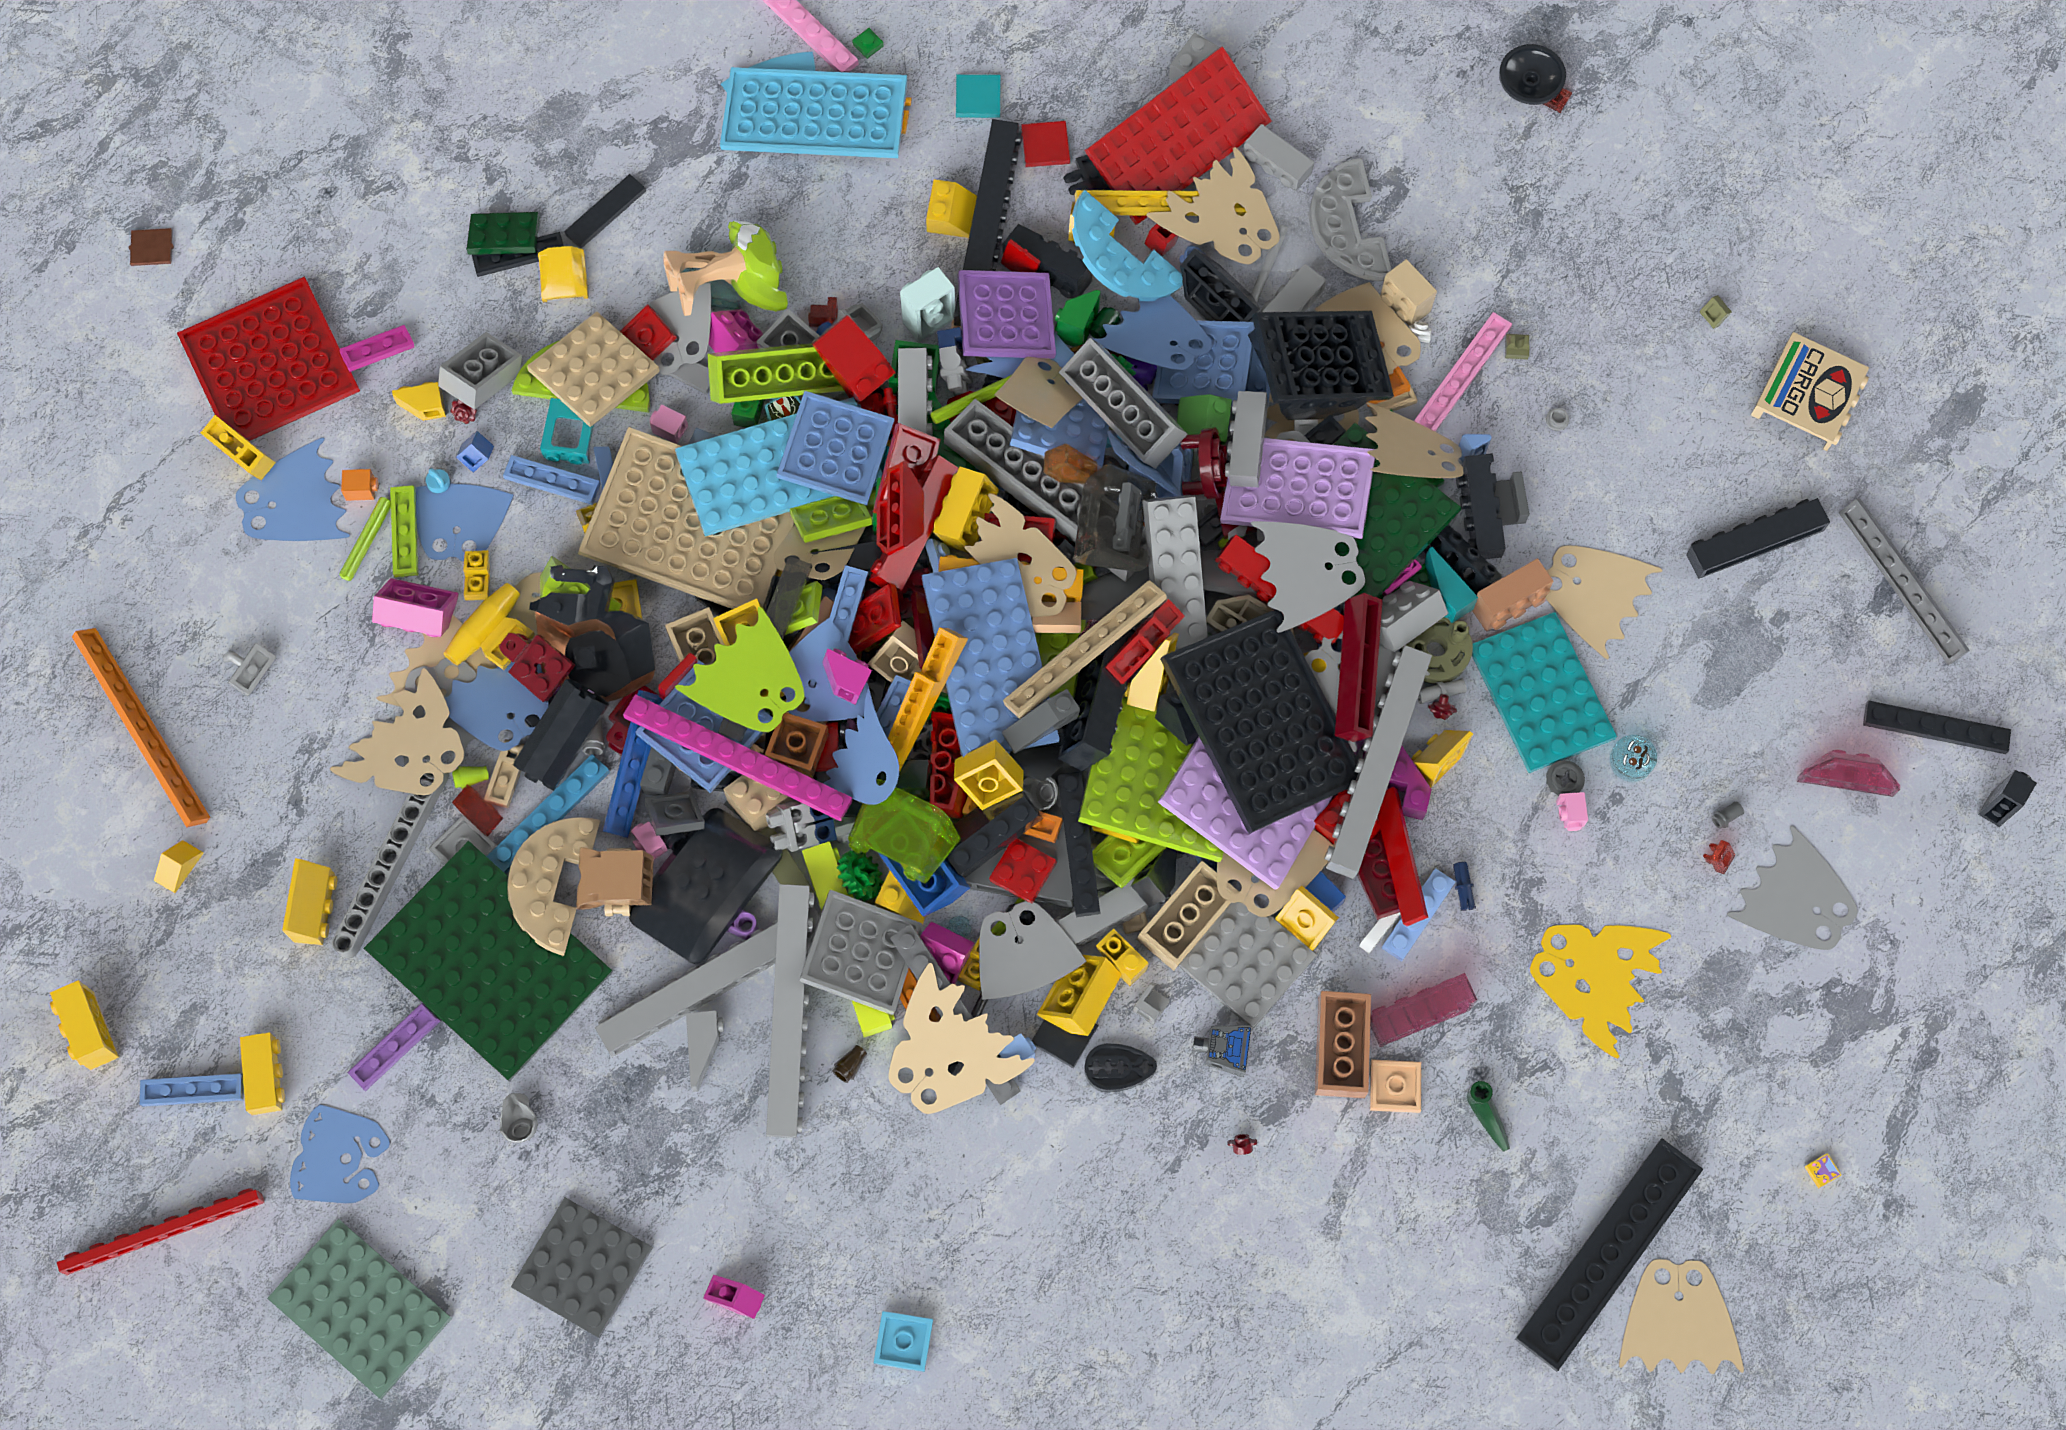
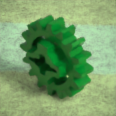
M858 849L848 851L838 859L840 865L837 866V870L841 872L838 878L843 881L842 887L849 889V895L854 893L855 899L859 900L861 898L863 902H866L878 896L881 885L884 884V881L880 879L883 873L878 870V863L874 864L872 862V856L866 857L864 850L859 852Z

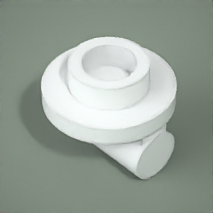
M1417 321L1409 326V329L1417 336L1420 342L1430 343L1432 329L1428 327L1427 323Z

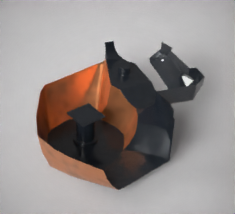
M562 565L551 566L550 576L555 581L588 583L590 586L587 594L551 592L537 601L530 602L529 610L535 611L538 635L544 637L575 664V667L565 679L570 678L586 686L607 702L625 697L650 683L655 673L649 623L636 615L624 611H608L615 583L608 567L594 565L589 570L566 569ZM543 662L541 666L542 672L545 674L546 670L544 669V667L546 664Z

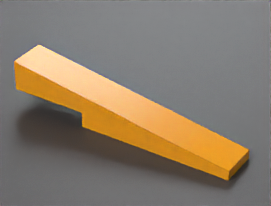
M939 627L921 672H915L889 733L888 740L897 755L899 771L906 761L968 638L950 628Z

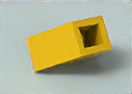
M424 382L418 386H402L397 390H392V395L397 405L419 419L425 421L446 417L443 394L438 386V382Z
M1114 928L1096 945L1102 956L1106 957L1122 974L1120 978L1129 986L1135 983L1148 969L1149 963Z

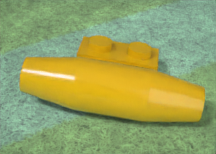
M505 583L487 597L457 630L443 653L445 657L458 666L479 648H482L486 658L505 670L511 661L502 654L499 645L508 633L523 634L530 640L535 636L534 631L516 618H507L520 597L517 589L509 583Z

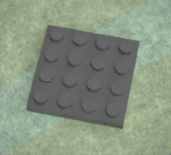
M564 1197L511 1285V1288L600 1338L653 1247Z

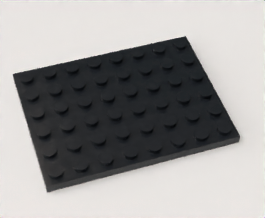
M1277 609L1160 658L1248 834L1347 790L1351 781H1356L1358 773L1355 772L1358 760L1348 740L1335 736L1336 717L1291 629L1277 632L1278 627L1284 620L1282 612Z

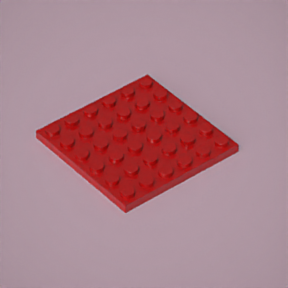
M305 276L177 332L214 414L248 441L360 392L352 373L349 372L340 354V348Z

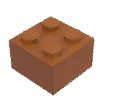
M785 712L781 723L773 731L764 756L813 778L829 735L827 725Z

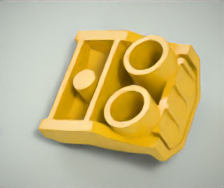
M564 246L547 248L538 253L542 302L576 297L588 299L584 249Z

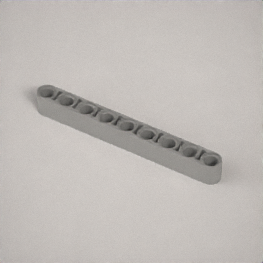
M425 773L420 778V784L424 787L430 786L434 781V776H431V773ZM443 773L442 784L428 796L422 798L419 797L420 795L409 793L333 937L332 947L342 958H353L359 952L445 787L449 773ZM419 811L416 818H408L411 812ZM408 832L404 840H397L400 833ZM397 854L394 861L386 862L388 855ZM385 875V880L382 883L375 884V879L378 876ZM374 897L372 904L368 906L363 905L366 898ZM356 919H362V924L359 927H352ZM351 941L349 948L341 950L340 947L343 942Z

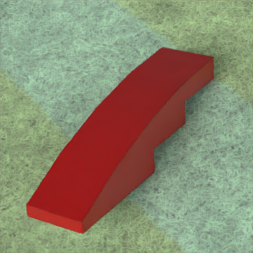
M1166 599L1119 649L1105 668L1120 684H1124L1156 651V648L1170 635V631L1185 615L1169 599Z

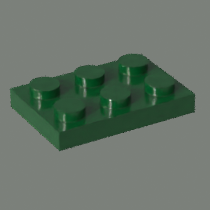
M539 213L471 214L466 247L468 255L536 253L540 220Z

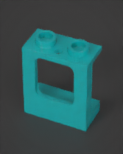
M550 399L540 446L543 458L552 462H558L559 460L569 461L574 465L589 464L588 451L594 425L589 427L560 399ZM558 418L574 419L583 422L577 448L552 445L554 428Z

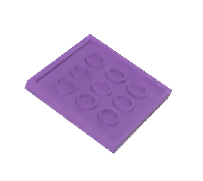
M958 271L963 356L1055 358L1056 348L1049 273Z

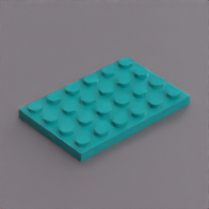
M1556 612L1473 643V660L1528 773L1545 768L1617 738Z

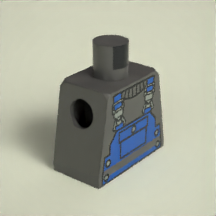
M1211 1026L1209 1038L1194 1036L1192 1051L1207 1053L1205 1065L1244 1077L1252 1026Z

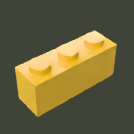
M270 1032L240 1037L246 1111L251 1115L282 1111L285 1093L284 1089L280 1088L279 1078H283V1069L281 1063H278L277 1054L281 1053L279 1039H276Z

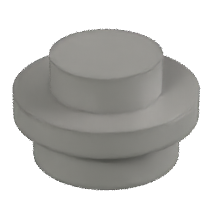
M1552 409L1546 416V424L1552 430H1564L1569 424V415L1564 409Z

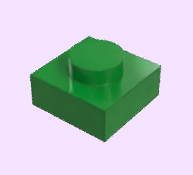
M870 28L852 40L854 47L866 59L884 47L883 41Z

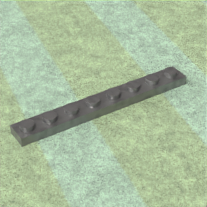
M1860 498L1855 499L1839 512L1842 519L1945 662L1950 665L1968 653L1970 650L1862 500Z
M912 924L890 937L917 980H919L926 966L932 963L939 990L941 991L951 985ZM959 998L953 1009L954 1015L962 1014L964 1021L973 1019L965 1004ZM935 1006L940 1015L943 1016L942 1010ZM1013 1078L1003 1084H994L989 1079L985 1080L986 1085L1000 1105L1021 1092Z

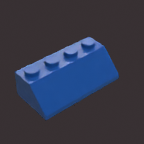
M905 808L869 839L924 917L952 904L970 889L966 880L957 873L945 856L936 838L915 811Z

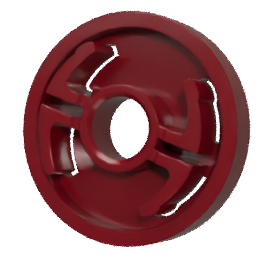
M1216 427L1203 428L1200 434L1186 435L1180 442L1182 450L1199 448L1201 481H1183V495L1204 494L1207 499L1222 498L1224 486L1227 485L1228 477H1225L1228 453L1226 444L1222 445L1218 429Z

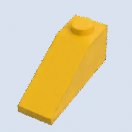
M216 415L200 432L248 473L259 480H262L276 463Z

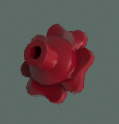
M458 399V401L454 400L452 402L450 412L456 421L469 424L470 421H475L477 409H472Z
M1441 694L1439 701H1434L1428 705L1430 712L1437 719L1447 720L1453 713L1457 712L1455 705L1449 703V696L1446 694Z

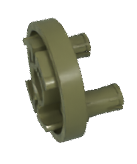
M1443 617L1438 621L1442 623L1433 624L1406 644V646L1430 654L1427 650V645L1430 643H1439L1444 648L1443 655H1432L1428 668L1438 669H1427L1430 675L1425 676L1424 682L1433 684L1441 681L1443 683L1450 682L1465 671L1473 651L1469 626L1466 627V622L1457 620L1451 623L1448 618Z

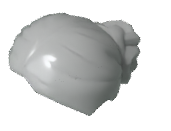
M1023 775V791L1038 811L1050 809L1055 804L1058 796V786L1055 780L1049 777L1041 782Z
M511 1093L503 1101L500 1116V1133L507 1141L512 1143H522L530 1140L537 1130V1118L529 1107V1099L525 1094Z

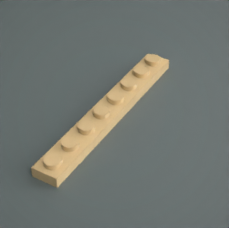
M1150 580L1008 695L1003 700L1004 705L1019 719L1024 717L1167 599L1166 594Z

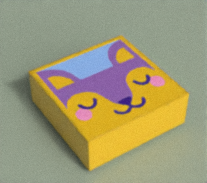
M1828 1153L1805 1166L1818 1189L1841 1176Z

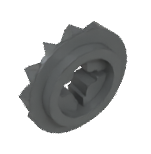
M1562 760L1550 766L1546 773V784H1548L1550 792H1554L1558 797L1560 794L1580 793L1585 784V776L1582 769L1576 763ZM1568 772V780L1571 783L1568 782L1562 787V780L1559 777H1563Z

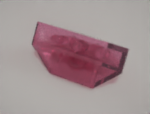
M1843 750L1829 751L1804 769L1797 777V782L1890 797H1894L1900 791V784L1879 759L1870 758V755L1862 753L1856 755L1846 754Z

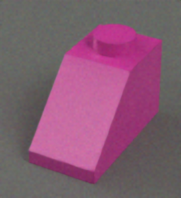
M713 1275L703 1299L737 1314L755 1319L765 1295L743 1283Z

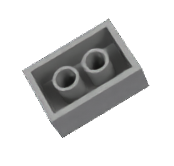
M485 332L440 366L438 386L475 410L516 378L521 370L522 355Z
M1408 581L1403 583L1392 594L1385 596L1382 601L1379 644L1384 646L1385 649L1396 652L1446 616L1448 612L1440 590Z

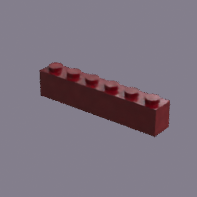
M1366 593L1345 601L1335 736L1351 742L1373 736L1383 600Z

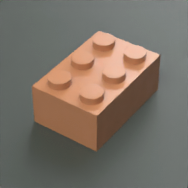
M1537 558L1477 593L1478 600L1472 612L1486 632L1492 628L1498 630L1507 623L1506 620L1512 617L1517 619L1526 613L1527 608L1531 606L1536 608L1546 601L1547 594L1550 593V588L1554 581Z

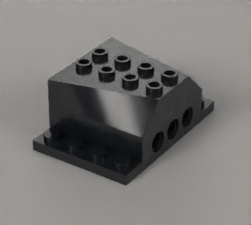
M1372 311L1256 312L1252 316L1255 329L1248 334V337L1266 373L1273 404H1279L1280 411L1287 420L1325 419L1329 415L1334 417L1357 410L1370 400H1389L1394 397Z

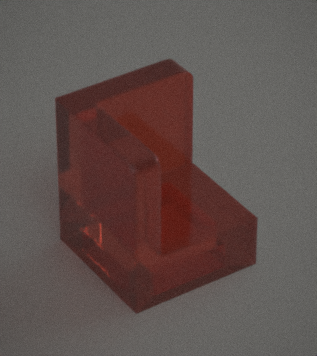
M828 297L827 305L812 304L810 306V313H808L809 327H819L825 322L833 323L837 320V297Z

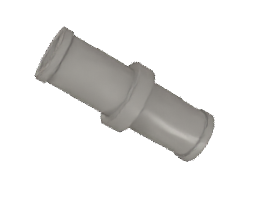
M1460 678L1459 680L1446 683L1442 681L1437 682L1434 686L1421 689L1417 700L1420 704L1439 699L1441 694L1453 696L1466 693L1465 681L1463 678Z

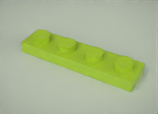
M414 485L390 487L393 575L395 578L418 576L416 489Z

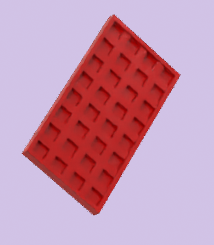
M1222 46L1084 151L1113 191H1182L1194 182L1193 177L1199 178L1213 167L1215 160L1220 162L1233 152L1234 147L1238 148L1261 124L1266 126L1272 120ZM1129 215L1135 225H1138L1148 217Z

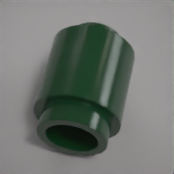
M1103 307L1091 323L1089 334L1094 339L1105 338L1107 333L1103 324L1119 325L1121 322L1119 312L1112 307Z

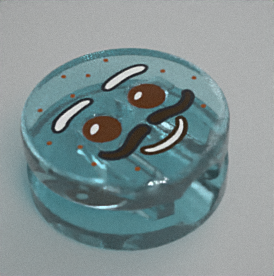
M1625 736L1615 744L1610 753V767L1614 774L1624 781H1642L1650 775L1656 766V749L1643 736Z

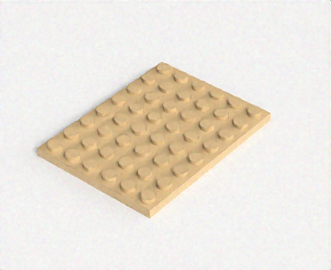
M628 427L578 554L731 609H735L756 598L763 608L771 579L775 576L778 569L775 564L774 553L795 524L790 512L705 537L675 453V448L682 446Z

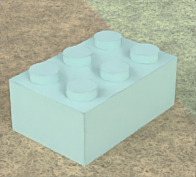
M939 267L926 271L920 279L907 283L900 291L902 323L918 343L953 321L955 311L954 286Z

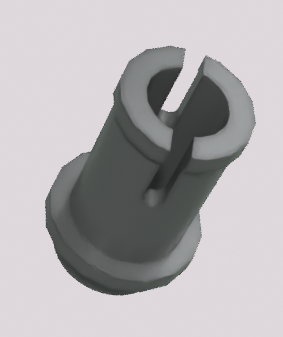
M1734 801L1725 809L1715 811L1712 821L1717 828H1726L1728 823L1744 814V809L1739 802Z

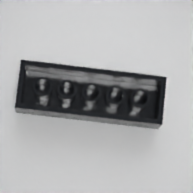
M1133 629L1127 631L1080 670L1074 697L1080 711L1077 719L1066 725L1058 759L1081 771L1108 757L1112 751L1113 745L1111 742L1118 728L1116 722L1123 707L1121 702L1128 683L1120 684L1105 666L1136 632Z

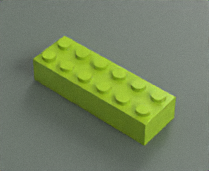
M812 343L707 353L710 399L719 404L803 395L804 391L814 394L844 391Z

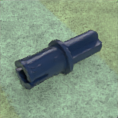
M1467 862L1454 863L1453 869L1457 885L1454 888L1458 890L1460 910L1476 909L1472 891L1474 884L1470 881Z

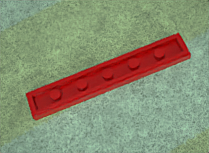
M1392 787L1385 792L1378 813V821L1402 922L1405 926H1410L1429 917L1398 789Z

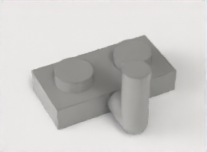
M257 643L253 645L245 658H242L233 651L225 653L223 660L225 662H233L238 666L227 683L244 695L249 696L276 656Z

